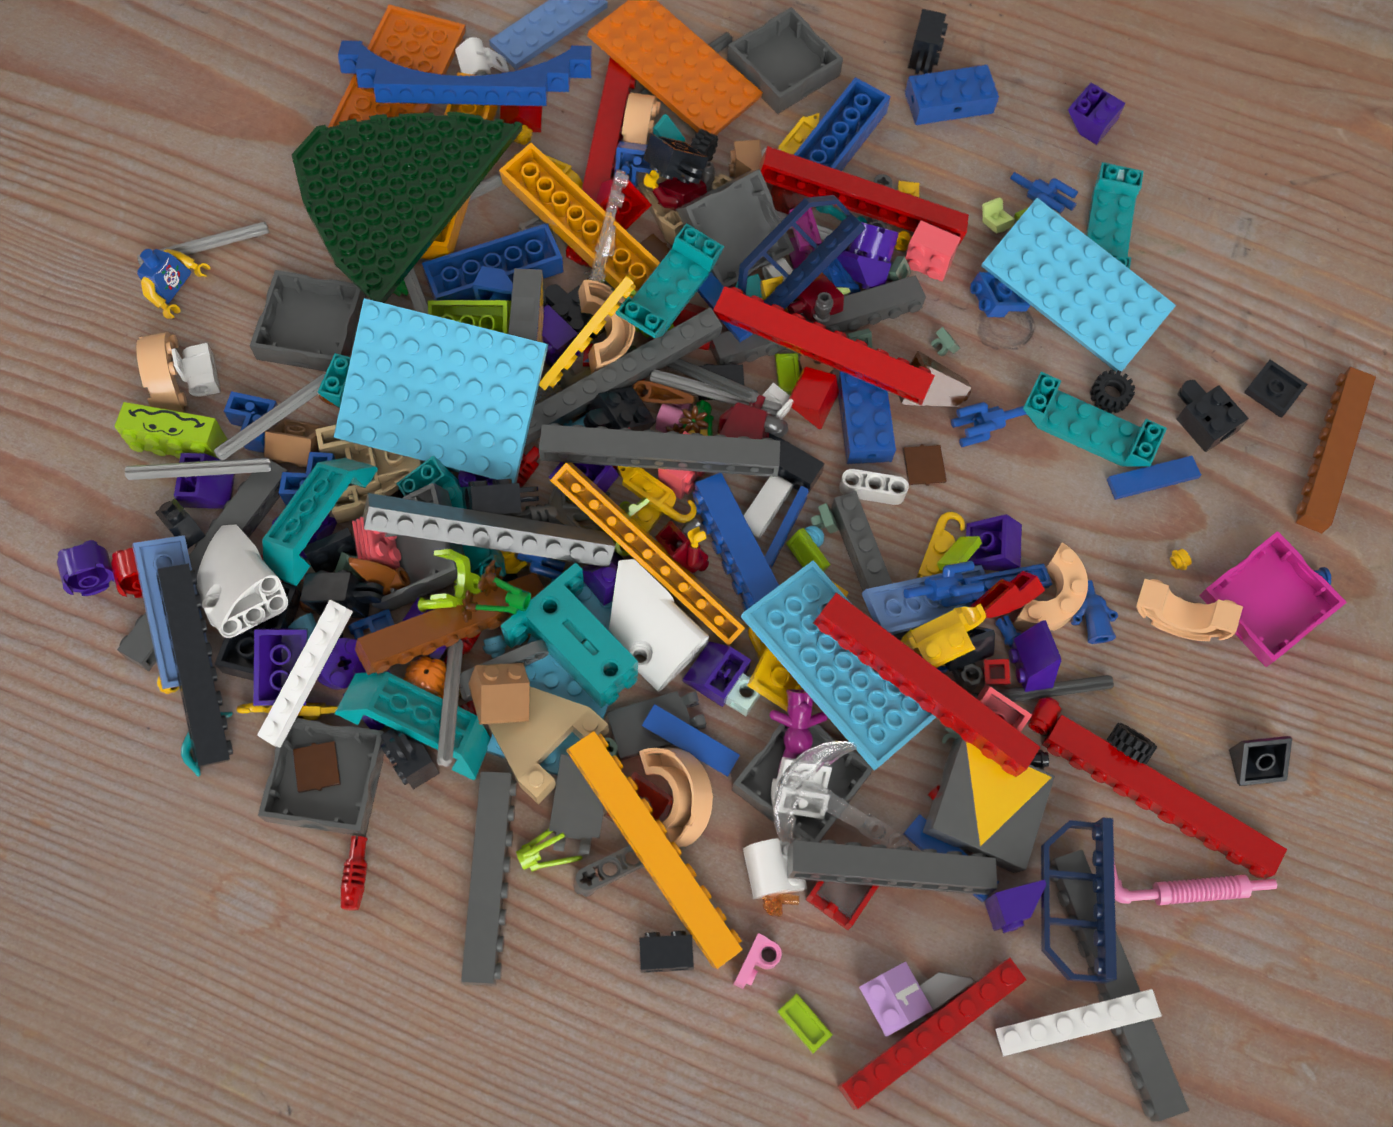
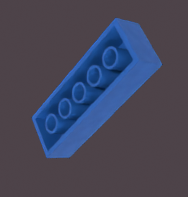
M855 77L794 155L842 171L886 115L891 96Z
M547 223L422 263L425 278L434 300H476L473 283L482 266L503 269L512 283L514 269L542 270L543 279L564 272L562 255Z
M718 473L695 482L693 497L697 508L696 515H701L703 529L707 535H711L713 539L712 547L717 555H721L723 559L721 562L722 567L727 575H731L734 592L736 595H741L744 601L742 602V607L746 611L777 588L779 584L722 473Z

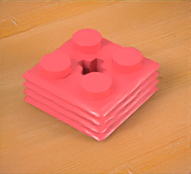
M363 517L356 519V521L352 520L358 559L376 562L393 570L400 567L401 553L396 547L395 541L397 536L385 537L384 532L364 529Z

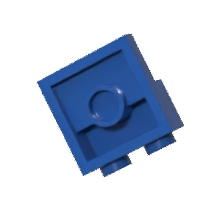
M979 272L970 283V291L978 298L979 309L984 311L987 317H1005L1009 311L1026 312L1031 306L989 272Z

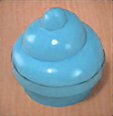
M817 526L806 527V532L819 548L824 541L823 531Z
M497 635L484 639V646H482L486 654L496 658L504 654L507 644L503 640L502 635Z

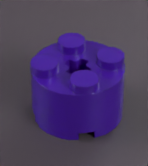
M861 222L866 229L850 244L849 252L890 263L899 233Z
M89 540L82 545L62 549L58 552L57 566L63 589L68 594L74 595V592H79L82 596L95 595L106 590L111 580L114 581L108 551L98 545L96 541Z
M349 638L338 639L317 678L318 682L328 688L342 690L349 687L356 673H367L355 652L357 640ZM343 661L345 665L338 667L337 663Z

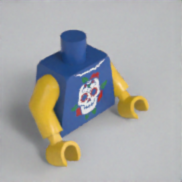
M145 249L140 254L144 263L138 269L137 274L141 280L144 297L158 309L161 307L163 309V316L166 319H173L175 316L170 313V309L178 314L181 312L180 308L175 304H167L171 302L192 273L189 269H194V273L198 277H206L205 274L201 273L200 268L203 267L206 270L211 268L206 263L196 264L194 259L179 251L170 249L164 251L155 249L152 251L151 249Z

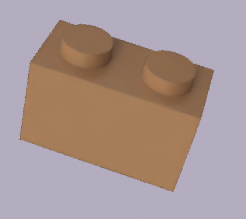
M760 140L734 141V148L730 150L731 164L728 167L729 177L735 179L748 171L759 169L762 159Z
M282 419L265 431L264 457L273 459L275 463L290 462L295 463L299 467H307L309 452H320L315 429L326 427V425Z
M524 664L475 665L468 685L480 725L528 721L530 682Z

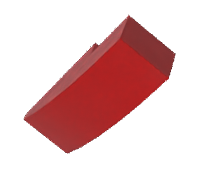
M1022 571L1010 582L1003 579L999 580L970 607H976V605L981 604L986 613V618L997 617L1023 607L1042 594L1045 589L1037 576Z

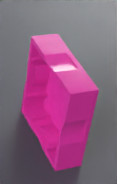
M1278 531L1199 595L1206 604L1215 603L1219 599L1222 601L1230 600L1237 605L1243 606L1235 635L1265 667L1276 661L1304 636L1347 603L1322 576L1318 575L1307 565L1302 555Z

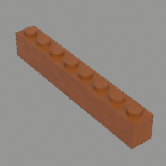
M1349 367L1344 374H1339L1335 385L1338 386L1337 390L1330 398L1331 409L1327 411L1324 418L1326 426L1323 427L1318 437L1321 442L1313 453L1315 461L1307 472V476L1310 478L1301 492V495H1304L1295 511L1298 514L1296 524L1321 534L1332 525L1376 376L1353 367Z
M535 573L507 582L514 587L530 592L531 599L544 589ZM498 587L497 591L491 589L488 596L483 591L473 595L472 602H477L480 605L509 606L505 602L508 591ZM464 605L434 609L357 638L355 652L368 675L375 672L379 674L387 671L395 664H406L418 655H429L436 648L444 645L446 647L452 646L458 640L465 637H475L481 631L488 628L490 630L495 629L514 614L477 610V612H472V620L469 619L468 623H465L464 615L461 613L463 607H465Z

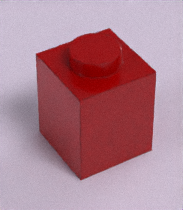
M1009 659L984 660L985 685H1010Z

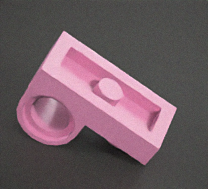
M692 403L662 404L656 418V430L667 433L666 426L673 428L674 423L682 427L683 424L678 421L680 418L686 417L682 410H690Z
M758 933L734 985L741 989L745 987L746 983L751 985L758 972L753 969L755 965L766 970L774 968L782 956L779 945ZM771 949L775 954V960L772 962L763 960L761 956L762 950Z

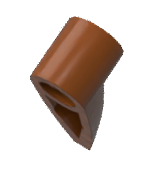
M642 380L636 382L633 386L641 400L645 403L691 404L695 402L694 396L662 384ZM643 389H648V394H643Z
M353 557L349 558V564L369 583H378L384 587L383 594L385 596L391 594L390 589L392 588L400 590L410 585L409 576L402 567L393 570L376 562Z

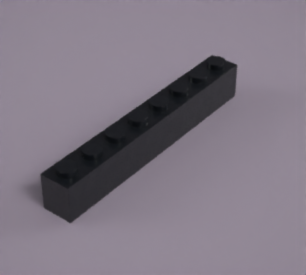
M189 563L158 568L156 577L196 769L228 762L230 760L229 755L233 754L231 740H226L224 730H228L226 716H221L219 706L223 705L221 692L215 690L214 681L218 680L215 666L211 667L209 657H212L210 642L205 643L204 633H207L205 618H200L198 610L202 609L200 594H195L193 585H197L195 570H190Z

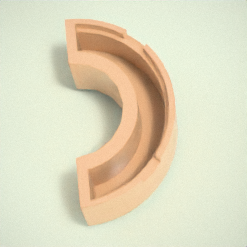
M630 93L623 121V142L648 145L649 135L653 134L655 117L660 113L661 102L657 101L656 96Z
M583 280L578 291L581 312L595 315L613 293L612 287L597 281ZM621 297L619 300L621 305L625 301L623 297ZM616 312L612 317L608 314L604 318L607 321L604 325L607 332L606 339L603 342L593 344L588 354L591 374L623 357L633 341L635 326L616 315Z
M163 332L139 337L140 340H137L136 343L137 361L143 387L148 388L151 397L147 399L150 407L185 413L184 406H187V399L184 392L179 390L175 378L177 370L172 361L171 349L179 348L176 335Z
M1061 543L1046 567L1049 576L1056 585V597L1049 601L1032 600L1024 605L1013 623L1016 629L1025 632L1040 621L1046 620L1050 631H1055L1067 624L1084 603L1088 590L1087 573L1077 554L1064 543Z
M1144 579L1137 602L1139 614L1143 618L1149 617L1152 620L1151 625L1178 637L1197 641H1210L1211 637H1219L1221 641L1232 637L1236 633L1243 606L1237 605L1230 600L1222 601L1218 599L1215 603L1211 604L1185 601L1175 596L1170 591L1169 585L1163 584V582L1156 579Z
M647 748L639 751L646 775L663 776L669 782L673 791L672 811L668 818L662 822L667 830L665 836L670 843L674 841L678 847L689 846L705 830L712 811L713 794L707 772L697 758L681 749Z

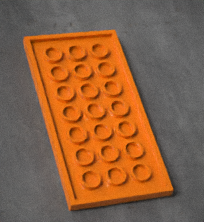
M628 0L588 30V38L697 133L700 129H703L714 135L719 134L762 96L763 92L657 0Z
M388 5L367 49L387 61L409 69L446 75L456 53L455 49L460 45L466 32V27L461 23ZM355 73L328 127L337 126L341 121L356 119L357 122L370 120L369 116L387 114V117H399V114L428 113L431 104L376 103L374 88H358Z

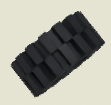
M700 129L695 134V138L692 139L690 146L708 157V161L713 159V154L716 152L715 148L718 146V136Z
M1110 370L1108 373L1104 371L1102 375L1100 374L1091 387V400H1096L1094 404L1096 407L1100 405L1102 410L1108 409V413H1112L1113 410L1115 413H1119L1120 410L1123 411L1128 406L1135 394V385H1131L1133 380H1127L1128 375L1126 373L1124 376L1120 375L1122 371L1119 370L1116 374H1114V370ZM1112 386L1120 392V396H1110L1105 391V387Z
M1119 722L1107 738V741L1113 747H1116L1118 751L1143 764L1148 763L1157 749L1155 743L1149 738Z

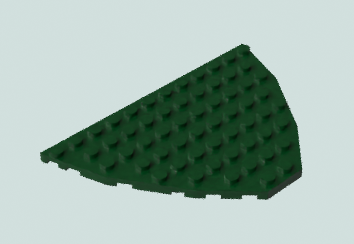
M447 112V115L435 116L433 113L399 114V117H387V114L369 116L370 120L359 122L356 119L341 121L339 125L327 128L326 124L316 126L291 155L304 208L334 264L371 300L385 303L523 130L522 123L515 121V124L504 123V119L496 118L495 121L485 120L479 115Z

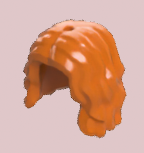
M427 656L420 657L412 661L407 667L403 680L443 699L446 664L439 659H431Z

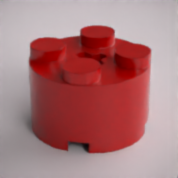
M133 547L114 552L112 554L111 567L118 593L127 597V594H134L135 598H143Z

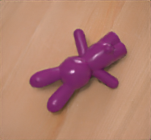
M787 689L788 715L777 710H772L769 714L772 720L789 727L784 735L786 749L783 757L796 759V755L799 754V760L813 762L810 751L813 737L809 727L826 721L828 717L823 711L811 716L813 699L805 690Z

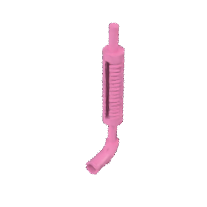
M1114 862L1115 900L1124 904H1130L1131 901L1154 899L1157 905L1250 898L1252 891L1277 889L1275 879L1250 881L1246 875H1235L1234 877L1225 876V878L1212 877L1201 878V880L1188 879L1187 881L1155 882L1152 889L1129 891V889L1123 888L1121 880H1118Z

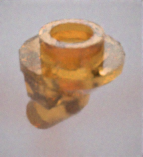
M766 895L763 897V908L770 916L781 917L783 915V904L799 905V895Z

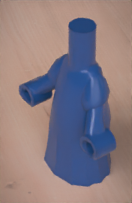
M1088 580L1086 598L1080 609L1072 617L1071 624L1079 625L1082 621V616L1085 614L1088 643L1100 644L1116 638L1110 622L1117 619L1118 613L1111 610L1106 605L1105 599L1095 593L1092 580Z

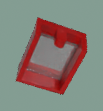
M818 881L806 898V901L848 931L879 886Z

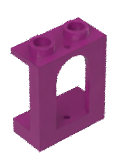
M810 207L796 223L819 246L822 241L812 208ZM792 226L795 237L789 239L794 251L789 253V257L794 270L808 257L811 249L812 252L815 249Z

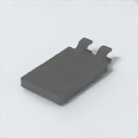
M678 691L608 711L607 716L617 744L620 760L640 755L639 751L647 748H664L673 745L641 726L654 704L697 730L706 728L704 714L690 719L687 708L699 705L696 691L688 693L683 697H679Z
M561 754L549 831L556 832V836L564 833L565 837L554 843L553 850L564 852L567 837L581 839L579 854L589 855L592 837L600 838L604 806L571 757Z

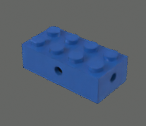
M988 65L909 76L905 90L915 125L993 114L999 99Z
M840 371L837 381L839 390L838 400L846 463L892 462L896 446L888 391Z

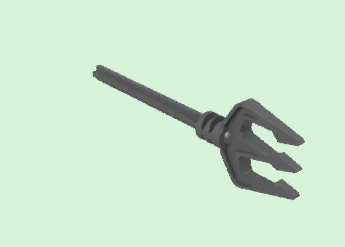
M557 486L554 487L548 504H544V506L536 505L535 507L528 505L520 513L500 514L604 531L599 525H579L577 522L589 519L590 517L577 505L568 504L566 501L572 500ZM606 492L605 494L610 497V492ZM384 532L385 537L401 536L398 534Z

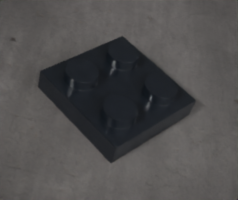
M1270 359L1244 393L1282 418L1308 384Z
M348 528L308 544L303 549L315 573L318 570L329 573L336 570L342 552L357 555L355 541Z

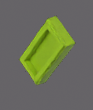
M775 354L778 387L790 396L800 377L798 354Z
M804 528L799 529L786 543L802 567L814 561L824 572L831 565Z
M959 537L938 561L939 570H943V567L946 565L967 562L982 544L980 537Z
M797 993L777 1011L812 1054L833 1035Z

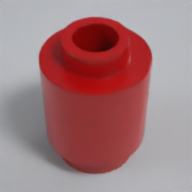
M1051 697L1040 698L1029 719V728L1041 735H1046L1048 731H1051L1062 711L1059 702Z

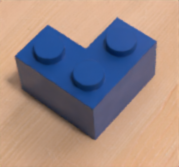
M620 141L616 151L614 179L626 176L637 188L639 172L650 173L653 170L649 167L650 164L643 159L647 145Z
M231 391L224 413L232 425L241 426V430H243L278 404L275 400ZM265 432L245 445V449L264 453Z
M309 452L306 473L282 472L279 495L285 505L290 502L318 462L335 460L333 453Z

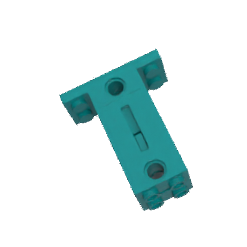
M575 562L531 599L526 611L518 610L516 615L514 614L501 625L504 641L510 648L525 642L529 633L537 641L544 640L549 654L603 708L606 704H613L619 697L618 693L624 688L629 689L637 682L638 660L576 598L583 591L584 581L582 568Z

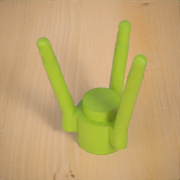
M549 829L529 843L522 845V848L516 851L523 870L530 867L532 872L544 867L580 861L583 857L581 855L538 863V860L542 859L540 850L565 837L564 833H560L536 846L537 843L552 833Z

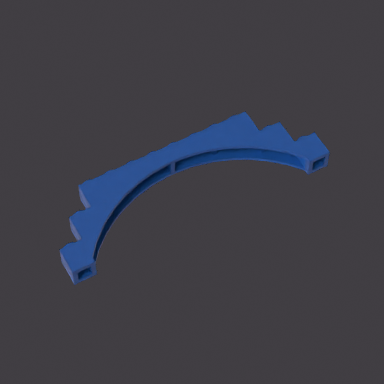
M341 41L338 52L341 73H356L358 88H374L376 103L547 106L548 92H569L570 78H591L592 46L571 45V49L546 62L516 71L478 76L441 75L409 69L374 54L363 45V41Z

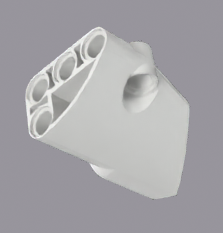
M236 524L221 526L204 553L196 577V587L210 624L216 627L222 636L232 638L285 611L288 606V599L280 579L262 560L258 549Z
M635 559L619 560L609 631L633 656L639 654L645 656L646 661L638 663V673L659 692L703 651L708 643L709 636L674 603L671 594Z

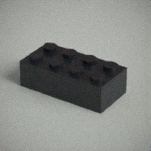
M281 582L288 599V606L285 611L235 637L224 638L214 663L222 673L254 681V630L288 628L293 623L302 594L297 586Z

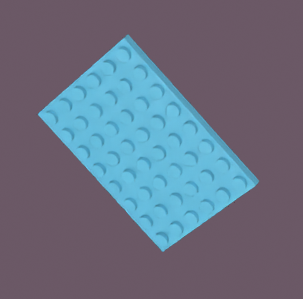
M364 298L334 438L427 461L430 457L435 456L446 467L496 480L512 479V483H516L548 344Z

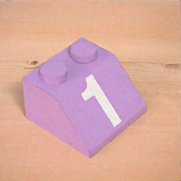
M906 962L859 987L886 1037L933 1010Z

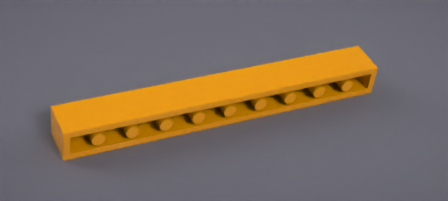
M566 462L550 480L728 646L746 628L747 624L690 571L674 560L650 534L573 463Z
M595 731L591 732L566 750L689 934L692 935V938L712 968H720L743 950L739 945L742 942L734 929H728L724 923L727 919L721 909L713 907L709 901L712 897L706 887L698 885L694 879L697 874L689 863L685 865L679 857L682 855L681 850L674 841L669 842L665 836L667 830L659 819L657 821L654 820L650 814L653 810L647 800L639 798L635 792L638 789L635 782L630 776L627 778L621 771L623 765L616 755H610L606 749L609 745L602 734L597 735Z

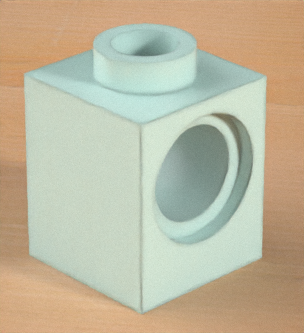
M743 673L727 696L726 704L742 715L747 716L761 694L747 686L752 675L747 676ZM748 689L751 691L752 696L743 697L739 691Z

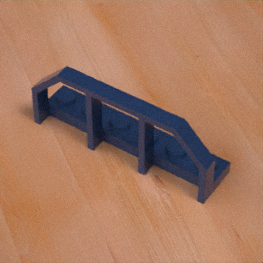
M834 195L804 198L740 263L737 288L746 295L748 270L764 256L786 278L764 300V303L770 306L776 304L785 310L866 228ZM836 204L847 218L842 220L840 225L818 246L800 228L796 221L810 207ZM793 226L815 250L789 275L767 251Z
M1102 817L1097 822L1069 820L1041 845V880L1045 879L1047 884L1041 895V951L1067 980L1105 984L1117 980L1113 818ZM1069 828L1092 830V839L1096 840V850H1094L1092 855L1093 866H1096V874L1050 870L1049 846ZM1050 878L1093 881V891L1097 895V903L1093 907L1094 919H1097V922L1050 917ZM1050 925L1097 929L1094 932V945L1097 947L1098 957L1094 961V971L1098 976L1074 974L1050 947Z

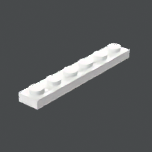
M329 600L257 736L273 746H282L353 611L337 602Z
M1153 989L995 1030L1002 1054L1006 1056L1161 1017V1013Z

